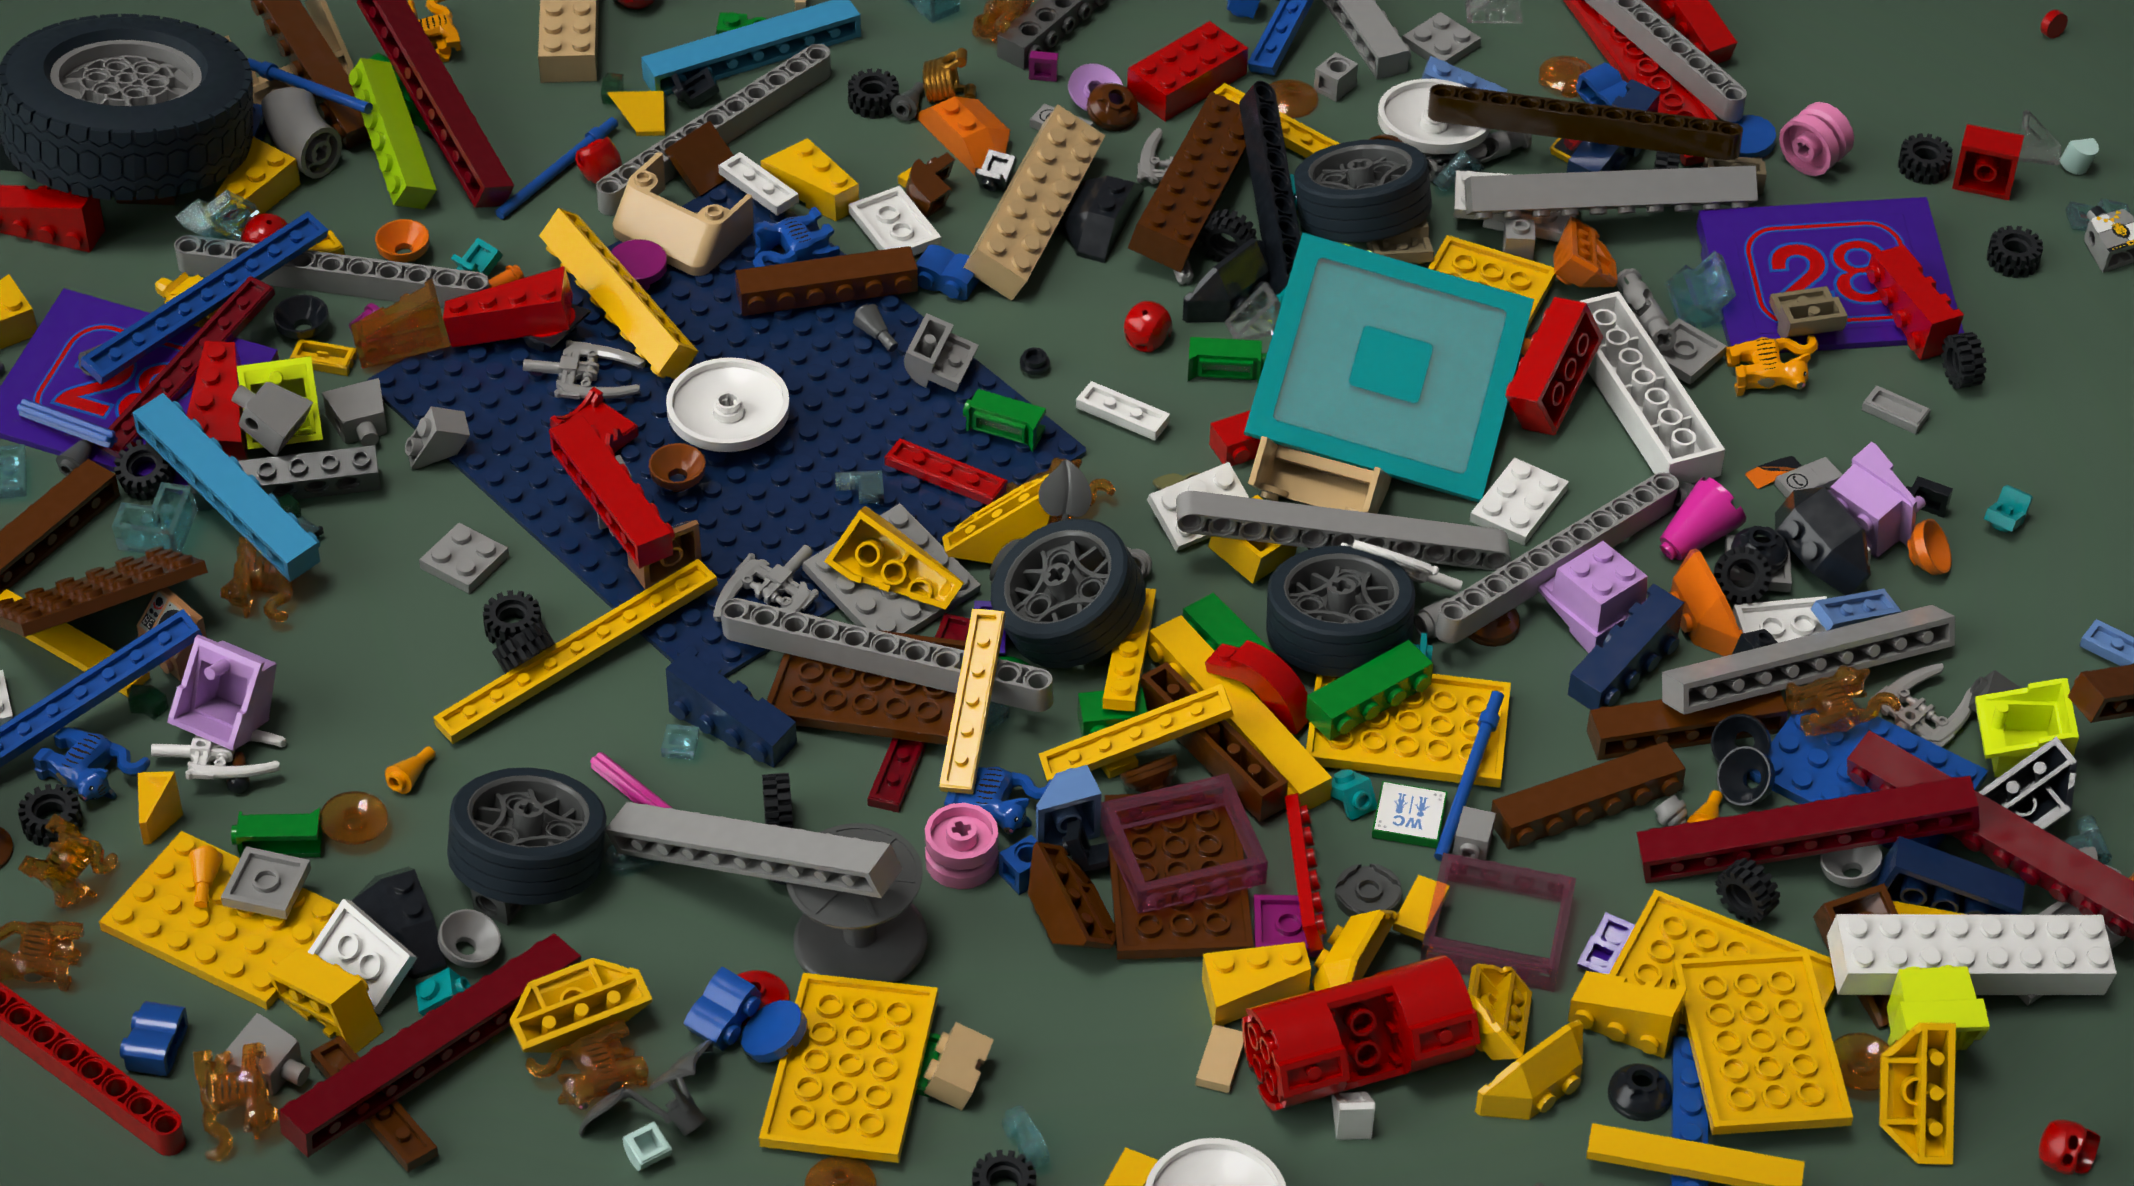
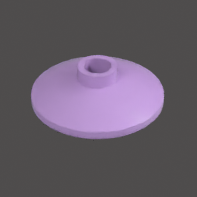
M1085 64L1075 69L1071 74L1068 82V91L1072 100L1080 108L1087 111V100L1095 87L1109 82L1123 84L1118 75L1108 67L1100 64ZM1112 93L1108 95L1112 103L1120 104L1122 97L1119 94Z

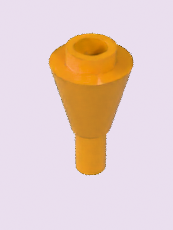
M427 746L416 756L387 767L385 770L387 785L393 791L401 794L409 793L424 766L435 757L434 749Z
M1717 790L1711 791L1707 802L1688 818L1687 822L1692 823L1719 817V805L1723 798L1722 793Z
M199 846L189 853L194 886L196 887L194 906L198 908L207 907L209 888H211L223 860V855L212 846Z

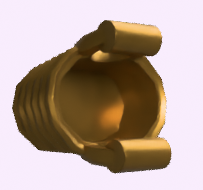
M959 48L957 51H952L944 57L924 62L923 84L929 103L942 102L952 97L975 99L976 86L972 83L967 85H960L957 67L962 68L967 64V50L965 48ZM964 92V95H956L955 93Z

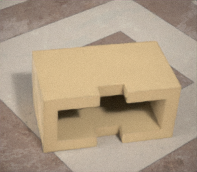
M957 1022L949 1034L943 1031L935 1047V1051L939 1052L940 1055L937 1060L932 1058L924 1075V1078L929 1080L924 1093L962 1111L973 1094L981 1073L979 1071L980 1066L986 1061L994 1039Z

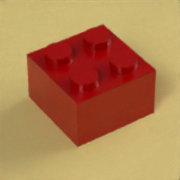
M1967 124L1952 189L2009 201L2024 135Z

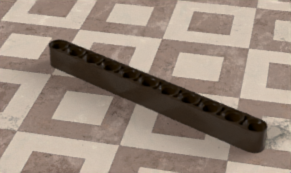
M1446 84L1432 86L1429 93L1428 117L1437 122L1721 160H1734L1740 155L1743 128L1733 122Z

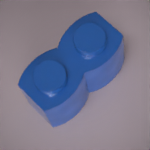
M1604 62L1580 74L1575 88L1586 103L1612 106L1617 96L1623 98L1626 95V85L1628 83L1622 80L1621 74L1616 68Z
M928 245L916 262L918 286L930 291H941L950 298L967 300L980 280L974 277L973 272L963 268L969 255L955 254L951 250L939 245Z
M722 966L708 983L703 995L692 1006L683 1024L690 1032L703 1040L711 1039L714 1046L723 1051L728 1045H733L739 1038L742 1022L748 1016L751 1017L757 1012L761 1003V992L755 985Z
M145 1001L140 1010L134 1012L131 1021L132 1031L128 1038L125 1037L122 1040L120 1046V1057L124 1059L126 1070L167 1076L170 1073L177 1050L182 1044L189 1023L186 1007Z

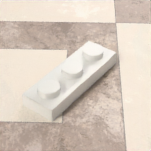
M741 152L719 165V174L746 194L752 195L753 199L777 216L799 203V194Z
M1092 381L1076 398V408L1154 441L1170 423V413Z

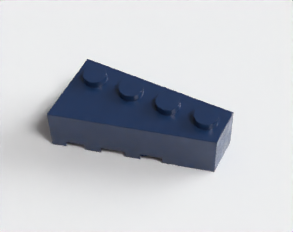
M1631 79L1626 85V95L1623 98L1617 96L1612 103L1613 107L1658 112L1661 92ZM1583 141L1569 158L1567 173L1623 171L1627 162L1632 157H1637L1641 149Z
M1653 583L1646 591L1648 595L1646 601L1642 605L1636 602L1628 610L1630 615L1624 625L1620 627L1615 624L1608 632L1603 642V647L1596 645L1571 672L1567 695L1590 710L1613 706L1625 690L1634 688L1641 676L1647 671L1652 672L1665 655H1671L1677 649L1680 642L1678 634L1684 606L1683 601Z

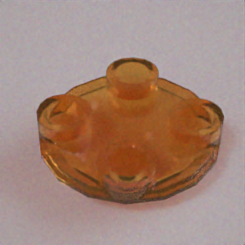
M1561 55L1551 57L1540 66L1538 81L1543 86H1548L1553 90L1561 92L1566 98H1574L1578 95L1575 87L1579 75L1592 69V67L1584 60L1574 56Z

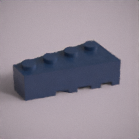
M689 645L666 668L669 713L679 720H684L698 727L703 733L711 734L724 741L728 746L749 754L756 761L764 762L774 768L797 744L796 721L764 698H761L759 701L754 699L746 685L739 680L735 683L729 681L720 674L722 671L721 667L713 661L708 665L696 657L699 651Z
M1899 836L1883 859L1881 871L1872 880L1871 887L1884 883L1892 901L1968 915H2020L2023 906L2025 881Z

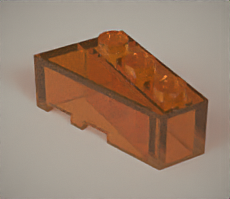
M433 279L426 281L424 287L412 294L406 293L402 295L400 301L388 308L382 307L351 325L362 369L450 347Z

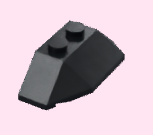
M1108 175L1080 182L1060 219V223L1074 246L1077 256L1102 263L1106 262L1137 204L1144 186Z
M1251 238L1215 265L1200 280L1193 293L1189 292L1183 298L1182 320L1186 323L1229 322L1238 314L1244 313L1255 301L1262 299L1269 288V270L1265 242Z
M1828 487L1793 490L1775 512V531L1785 539L1787 545L1812 574L1844 595L1855 594L1871 576L1870 566H1868L1865 529Z
M2056 736L1978 793L2041 829L2047 830L2072 812L2077 760Z
M405 867L375 876L352 902L417 957V960L406 975L417 979L447 969L445 956L438 945V931L415 869Z

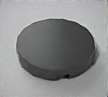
M1370 863V866L1362 867V864H1356L1345 869L1337 878L1335 899L1338 907L1349 917L1376 910H1394L1396 912L1400 906L1402 895L1401 883L1399 878L1388 868Z

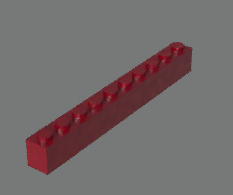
M357 0L356 3L474 208L503 205L514 188L512 179L507 174L499 157L493 150L488 138L479 126L407 0Z
M1870 730L1847 758V775L1857 785L1867 786L1874 791L1952 778ZM1975 791L1979 805L1980 827L1943 833L1944 835H1952L1959 839L1971 851H1979L1990 857L1997 866L2011 869L2019 874L2028 884L2038 885L2049 891L2054 899L2060 902H2068L2075 906L2081 914L2103 915L2105 924L2113 933L2122 937L2126 936L2134 941V881Z
M1970 775L1929 783H1917L1893 789H1883L1858 795L1852 794L1828 800H1817L1793 806H1782L1763 811H1751L1746 814L1717 817L1692 823L1686 822L1663 828H1651L1636 833L1645 883H1652L1723 871L1736 860H1741L1742 858H1747V861L1752 859L1756 861V865L1896 842L1899 836L1913 839L1979 828L1980 817L1979 805Z
M555 933L542 941L536 942L530 949L516 958H511L504 966L490 975L483 976L476 984L463 992L455 994L451 1000L437 1009L430 1010L423 1018L409 1027L402 1028L395 1036L381 1045L374 1046L367 1054L353 1063L346 1064L339 1072L325 1081L318 1082L311 1090L300 1097L287 1102L284 1107L279 1109L281 1134L307 1158L509 1027L510 1018L527 983L580 963L581 955Z

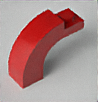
M1246 640L1240 648L1222 643L1205 661L1207 672L1238 680L1251 688L1290 733L1297 734L1309 721L1305 717L1308 693L1303 683L1291 667L1269 649L1249 640Z

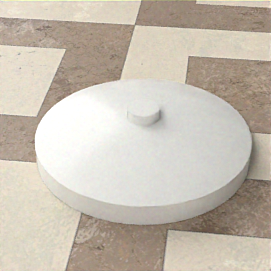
M1441 79L1410 80L1390 88L1380 99L1377 116L1382 131L1385 134L1399 138L1403 143L1409 144L1423 153L1453 154L1467 151L1481 144L1491 131L1488 128L1437 122L1428 117L1430 88L1438 84L1467 87L1456 82Z
M717 358L688 368L671 384L666 398L668 421L677 435L696 447L717 452L742 451L767 442L783 428L788 419L790 409L789 392L782 378L769 367L743 358Z
M1205 1138L1189 1141L1167 1152L1150 1171L1145 1186H1286V1183L1276 1165L1257 1149L1235 1140Z

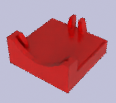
M595 387L589 390L583 402L574 411L564 416L554 415L550 418V426L553 428L584 416L591 426H596L601 440L605 445L609 444L614 453L639 436L638 425L603 402V392Z

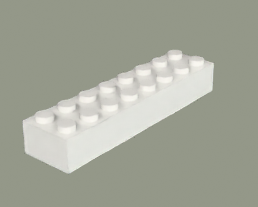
M1617 291L1579 301L1587 303L1604 337L1587 371L1654 474L1665 472L1674 475L1679 481V487L1683 482L1696 483L1702 477H1705V480H1707L1709 477L1721 476L1725 448L1621 293Z
M1836 914L1827 934L1838 995H1891L1898 969L1913 966L1919 968H1938L1944 965H1952L1954 967L1967 966L1976 995H2105L2117 974L2103 915Z

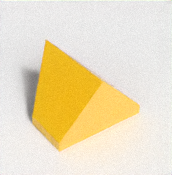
M664 91L607 92L636 131V136H665L666 97Z
M175 771L138 773L139 825L144 845L151 844L183 816Z

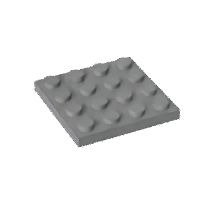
M900 503L880 516L964 582L947 609L916 601L891 591L887 592L862 582L858 583L849 580L824 562L837 542L804 561L802 570L856 626L905 634H914L944 615V613L949 612L980 592L981 586L954 557H948L944 547Z

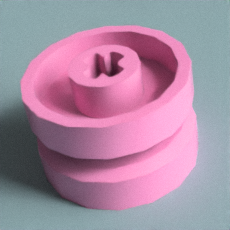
M1815 102L1809 104L1798 116L1793 117L1780 130L1779 143L1786 160L1796 170L1805 175L1818 176L1827 172L1836 162H1839L1851 151L1854 143V134L1848 119L1839 109L1828 103Z
M955 803L938 809L929 817L925 826V862L927 871L935 881L943 886L954 889H969L986 883L995 874L998 866L999 833L997 822L991 813L977 805Z

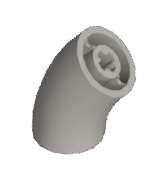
M287 87L273 90L265 95L261 101L263 119L268 134L276 148L296 158L298 171L310 178H322L330 173L341 156V136L337 130L329 126L321 118L313 94L305 89Z

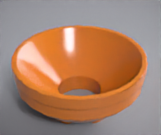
M410 219L394 220L386 223L377 231L375 236L376 247L379 254L389 261L414 262L427 251L429 247V233L427 228L417 221ZM401 249H410L412 251L404 254L396 253Z
M1926 519L1918 523L1913 529L1910 539L1907 541L1911 562L1914 566L1918 565L1922 570L1936 576L1949 572L1952 558L1944 531L1933 519Z

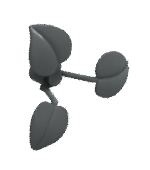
M1066 459L1044 479L1038 493L1039 502L1044 511L1052 516L1062 515L1059 521L1067 520L1068 515L1073 517L1083 516L1090 508L1092 493L1087 479L1077 466ZM1023 538L1010 541L999 551L990 569L989 579L991 582H993L996 570L1005 555Z
M712 1040L701 1043L693 1050L681 1056L669 1070L661 1074L650 1085L649 1088L652 1091L654 1088L666 1082L675 1094V1097L665 1105L669 1110L668 1112H665L633 1090L622 1087L601 1099L591 1108L580 1126L579 1134L581 1137L589 1122L613 1107L618 1101L626 1098H633L661 1116L667 1124L673 1121L684 1136L695 1130L707 1118L695 1104V1100L690 1095L683 1077L695 1075L697 1059L704 1052H713L714 1044ZM674 1079L677 1080L678 1085H679L681 1091L679 1090L678 1086L676 1085Z

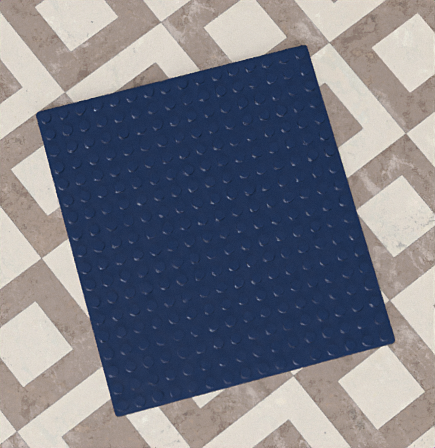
M726 181L682 207L696 214L702 208L711 204H717L730 210L747 194L730 181ZM752 198L754 225L757 222L768 221L777 223L788 217H798L790 209L777 216ZM753 232L709 273L702 276H693L667 264V271L663 277L650 284V288L646 292L699 351L688 368L717 358H743L769 367L782 378L789 392L790 409L785 425L772 439L754 448L736 452L710 451L686 442L673 430L667 417V393L675 379L668 376L661 378L654 374L650 369L651 364L647 360H645V367L641 369L624 362L598 358L596 362L599 364L598 377L596 381L591 382V386L620 387L635 384L640 386V393L603 399L605 404L638 425L639 436L614 454L615 456L621 455L632 475V481L635 484L639 483L641 485L645 498L649 503L653 502L656 505L660 518L664 523L668 522L671 526L682 522L697 520L700 530L702 563L717 576V586L642 630L639 634L671 663L689 645L699 651L696 657L707 665L713 661L722 668L720 674L725 678L771 651L727 639L723 634L722 621L716 622L713 617L720 592L735 573V569L744 561L749 553L755 554L756 560L765 559L770 564V568H774L777 564L784 566L803 545H807L812 549L813 554L809 557L811 558L837 542L858 511L864 506L881 515L899 503L942 545V536L950 531L952 532L958 524L970 515L987 506L885 465L884 457L899 438L1008 480V488L1002 496L1029 482L1034 475L1050 474L1059 466L1063 459L1075 463L1086 455V447L1046 415H1044L1040 422L1041 425L1046 426V430L1033 452L1027 444L972 428L967 431L966 417H963V409L966 401L973 398L977 389L1031 403L975 358H973L957 392L932 381H929L926 388L915 382L905 369L904 357L924 317L896 294L742 316L736 293L735 270L755 268L753 260L757 247L753 241ZM619 240L616 243L608 246L607 248L611 251L615 246L622 243V241ZM829 241V245L834 247L835 245ZM776 245L773 249L769 250L786 254L781 245ZM840 250V256L846 255ZM764 263L765 266L775 265L773 263ZM567 272L573 293L572 304L588 309L591 313L554 347L545 345V351L542 352L528 347L523 337L452 348L447 335L377 373L368 380L379 378L383 401L414 430L418 427L420 419L424 418L431 406L465 411L470 436L457 455L446 459L607 605L614 609L645 589L629 568L625 549L616 537L611 535L609 528L599 529L597 512L551 452L550 418L554 415L564 416L574 411L583 402L584 398H555L554 391L557 389L556 381L557 379L559 380V374L523 371L524 359L560 362L563 351L566 349L567 340L612 347L638 357L640 356L635 352L636 347L633 343L625 340L620 335L621 330L619 327L605 318L606 312L591 302V295L575 283L576 278L573 274ZM865 304L877 305L887 326L888 333L898 343V348L895 351L889 352L879 340H876L853 324L855 312L858 308ZM580 357L579 361L586 362L587 357ZM577 379V382L574 384L581 385L582 380ZM683 443L701 451L706 464L705 474L701 481L682 492H673L658 486L651 478L649 459L662 446ZM1054 458L1059 459V461L1056 462V464H1051ZM675 474L669 479L673 482L684 481L687 477ZM849 476L851 478H860V476L877 477L879 479V489L876 492H880L884 496V504L880 505L878 500L864 499L862 497V488L869 484L851 483L850 486ZM802 566L793 574V581L799 584L800 582H805L809 590L817 589L819 591V597L805 611L800 613L824 618L839 609L802 570ZM756 575L753 577V581L762 584L764 582L763 579ZM742 587L734 597L766 604L764 603V597L760 600L755 598V592L752 588L744 589ZM786 592L783 593V595H780V597H782V598H783V597H790V598L792 597L791 595L787 594ZM777 602L769 604L770 606L781 608V605Z

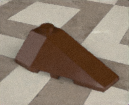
M1883 883L1826 902L1819 908L1813 918L1829 950L1827 934L1836 914H1898ZM1857 995L1877 1029L1889 1026L1887 1004L1890 995Z

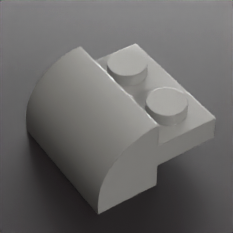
M927 313L904 357L905 369L915 382L925 388L929 381H932L957 392L979 345L951 333L953 324Z

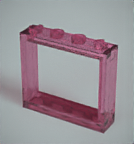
M1228 773L1101 802V826L1138 914L1266 884L1268 861ZM1225 806L1248 857L1247 859L1145 882L1124 829Z
M1443 853L1422 943L1420 961L1438 956L1429 954L1430 952L1439 953V956L1446 955L1456 965L1460 974L1469 976L1472 966L1477 963L1495 965L1500 968L1508 966L1515 970L1528 987L1554 992L1576 878L1525 867L1500 864L1494 861H1484ZM1448 881L1561 902L1550 958L1436 937ZM1540 973L1550 975V977L1541 976Z

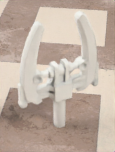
M1354 540L1353 546H1351L1354 549L1396 562L1407 572L1412 581L1418 583L1428 581L1455 592L1461 590L1463 582L1440 573L1438 566H1431V564L1358 540ZM1341 543V546H1350L1346 543Z
M257 729L252 732L250 741L267 743L281 748L286 746V738ZM197 735L192 739L191 745H151L152 757L191 758V762H188V770L185 772L186 779L244 778L280 770L278 761L255 765L226 766L227 762L233 760L235 750L232 751Z

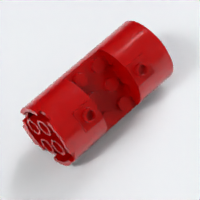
M1446 955L1378 972L1374 976L1323 990H1312L1246 1009L1248 1016L1242 1017V1034L1250 1069L1254 1068L1257 1079L1262 1082V1084L1257 1086V1089L1263 1101L1273 1111L1470 1057L1474 1054L1476 1045L1481 1044L1477 1012L1473 1009L1467 987L1458 968Z

